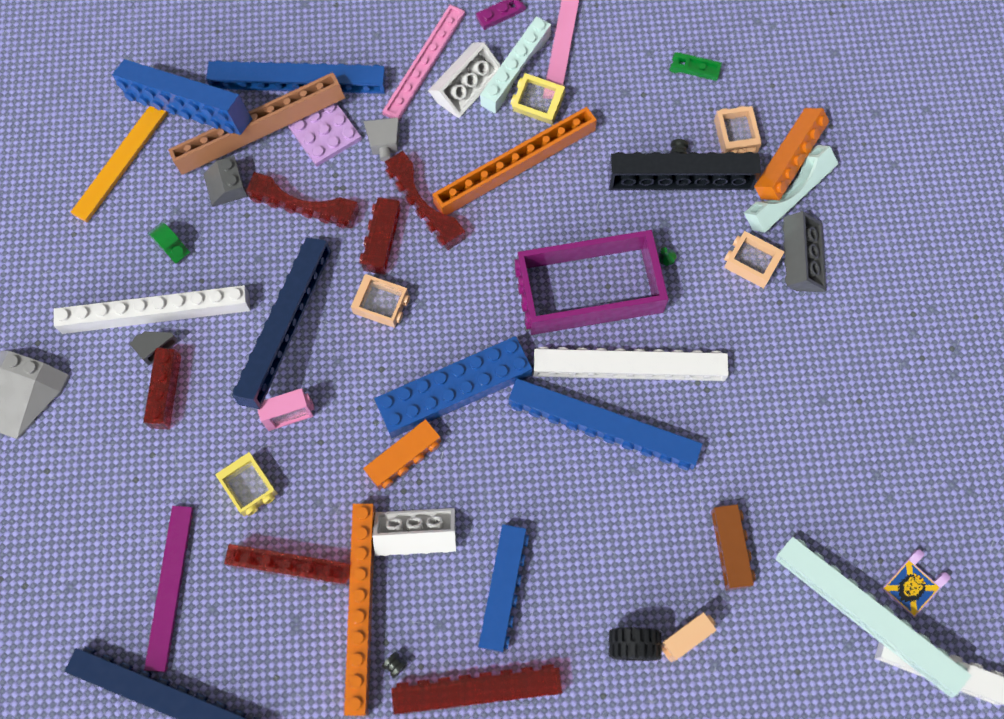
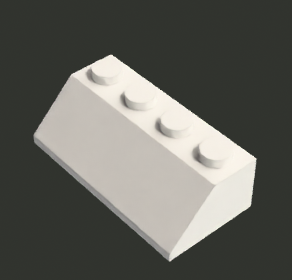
M484 42L472 43L428 91L440 106L457 118H460L480 96L501 65Z
M455 508L375 512L373 528L375 556L428 554L434 552L448 553L456 551Z

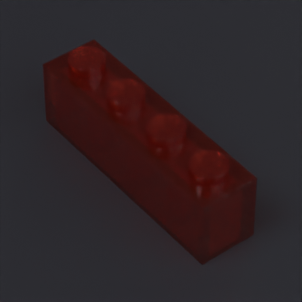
M378 197L377 202L373 204V218L368 222L369 234L364 239L365 251L361 253L359 260L363 271L385 275L401 211L399 200Z
M155 349L143 421L150 429L170 430L181 355L175 349Z

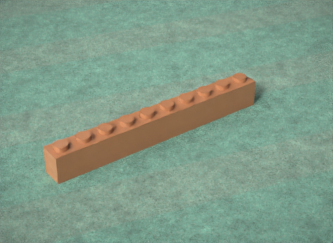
M332 72L249 111L252 120L241 135L231 134L220 128H212L168 150L174 164L183 175L341 101L345 97L339 82Z

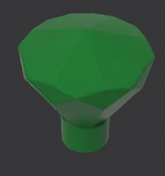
M662 247L659 256L660 263L665 266L674 264L677 259L675 251Z

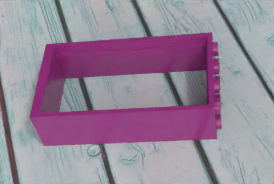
M652 230L520 251L517 253V259H514L516 278L518 277L519 283L518 291L522 298V311L525 312L526 330L530 329L531 335L664 313L668 302V295ZM641 250L652 297L536 316L527 268Z

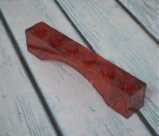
M404 151L385 161L386 175L389 179H394L398 191L404 192L408 204L416 208L415 212L418 217L426 221V227L431 233L434 232L436 234V239L440 246H445L447 250H450L466 239L465 230L455 217L447 216L434 210L421 198L414 184L413 163Z
M254 172L246 190L250 200L255 203L262 202L272 208L279 207L289 213L296 212L306 218L313 217L323 223L330 222L343 229L346 227L353 228L359 212L356 201L342 197L322 202L300 200L284 192L274 182L272 177Z

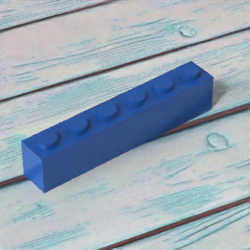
M502 524L478 645L480 649L503 653L504 648L508 649L510 636H506L507 629L512 628L514 616L510 615L512 607L516 608L518 595H514L515 587H520L522 575L518 574L519 566L523 567L525 555L522 554L523 546L527 547L529 535L526 534L525 528Z

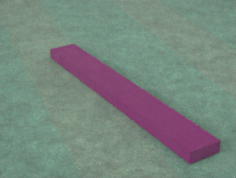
M172 506L144 668L146 671L167 672L194 510L192 507Z

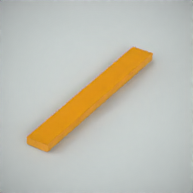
M152 106L147 108L71 210L72 215L88 223L169 112L157 110Z

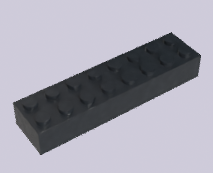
M623 152L611 154L608 190H753L761 174L759 153L653 152L651 154H643L641 152L624 154Z

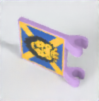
M920 549L915 550L881 588L913 618L917 616L940 588L951 578L950 575L944 572L940 573L933 581L915 564L924 556V552Z

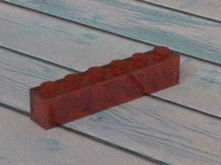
M234 544L228 545L224 564L230 568L345 587L349 586V563Z

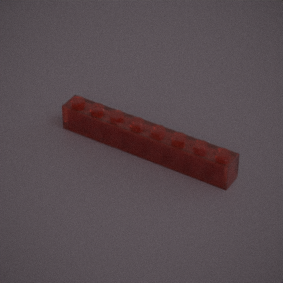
M554 664L542 665V670H533V667L521 668V672L513 673L512 669L501 670L500 675L492 676V672L479 673L480 677L471 678V674L460 675L458 676L459 680L450 681V677L438 678L437 683H430L429 679L419 680L417 685L409 686L408 682L396 683V688H391L393 715L562 694L559 668H554Z

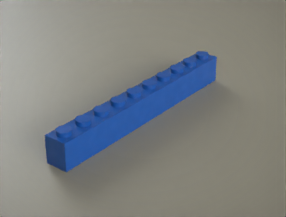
M216 60L208 61L206 81L208 85L223 90L294 91L333 72L343 93L385 94L386 72L385 67L380 65L297 64L291 62L260 63L255 61L223 62Z
M517 378L509 397L508 405H511V408L514 410H525L534 417L540 418L542 416L548 418V421L553 424L562 423L570 430L577 431L579 429L590 437L598 436L607 443L614 444L615 442L621 444L624 449H635L641 451L640 453L644 456L658 457L661 462L678 464V467L683 470L694 469L703 443Z

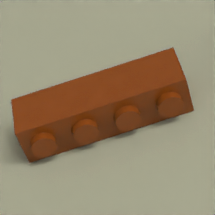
M738 504L714 507L711 510L725 589L729 591L750 588L754 586L753 582L756 581L755 572L751 570L749 563L752 558L750 550L746 547V541L748 540L747 532L742 527L744 520L743 512L739 510Z

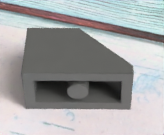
M144 331L142 334L135 336L129 344L150 365L179 341L171 332Z

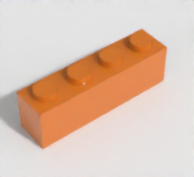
M425 419L363 469L379 490L382 488L387 489L393 484V480L397 476L405 475L412 464L420 463L425 458L424 455L426 453L435 451L440 446L441 438Z

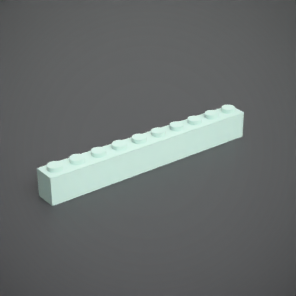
M792 537L777 555L776 561L950 698L957 696L972 676L967 672L968 669L963 664L955 663L951 660L945 650L933 646L928 637L922 633L918 634L911 629V624L904 619H898L893 615L894 612L889 607L880 605L871 593L864 592L858 588L859 585L853 579H847L836 566L827 564L823 556L809 550L806 543L801 539L796 540Z

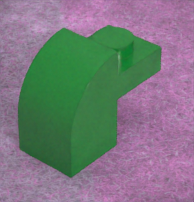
M163 222L147 233L175 264L190 253L177 235Z

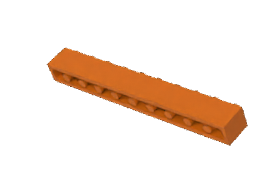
M588 107L579 110L432 194L434 205L442 217L447 216L594 132L597 119Z
M353 504L344 716H368L374 567L373 528L376 510L373 504Z

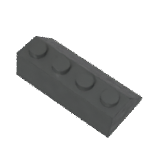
M804 211L783 217L785 282L787 286L795 291L825 292L826 274L822 222Z

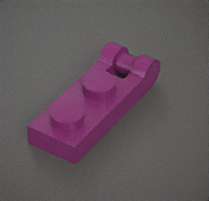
M503 0L477 12L476 18L483 30L522 13L525 11L526 6L520 0Z

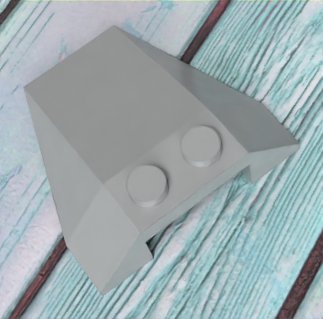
M0 351V433L19 439L35 422L34 419L48 408L47 405L62 393L70 375L48 364L12 351Z

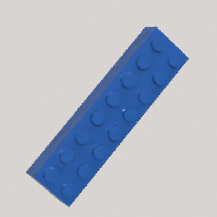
M126 59L120 63L112 74L116 84L124 92V96L129 101H136L144 106H152L157 110H164L172 115L176 114L185 119H192L200 124H207L215 129L220 128L228 133L238 135L243 133L252 120L240 95Z
M514 336L374 398L392 439L414 429L425 419L427 422H430L515 384L516 378L524 380L531 377L532 367L517 337Z

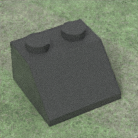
M235 156L215 161L203 174L212 207L248 197Z

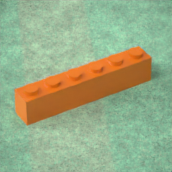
M804 108L754 186L761 199H781L829 123L823 108Z

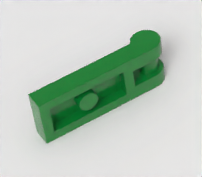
M679 52L673 54V63L670 64L669 68L672 73L680 72L714 81L718 80L721 62Z

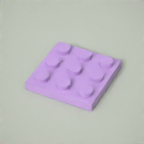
M337 103L288 125V128L316 167L362 140L360 134Z

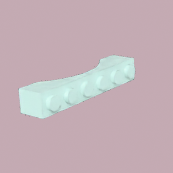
M537 16L480 94L482 107L495 114L497 113L522 68L537 51L543 48L550 38V23Z
M817 145L811 150L803 163L799 175L780 200L756 201L744 212L752 230L764 233L770 230L772 225L783 218L788 210L793 208L802 197L806 196L815 185L819 184L827 174L832 172L833 168L838 165V162L830 146Z

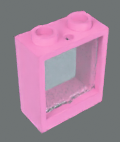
M301 388L266 399L260 410H257L260 421L268 431L313 417L312 410H315L309 394H305Z

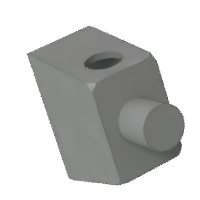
M398 118L364 121L372 154H380L381 161H389L391 159L390 153L398 151L400 132Z

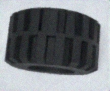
M613 628L609 630V657L625 661H657L662 658V632L652 628Z

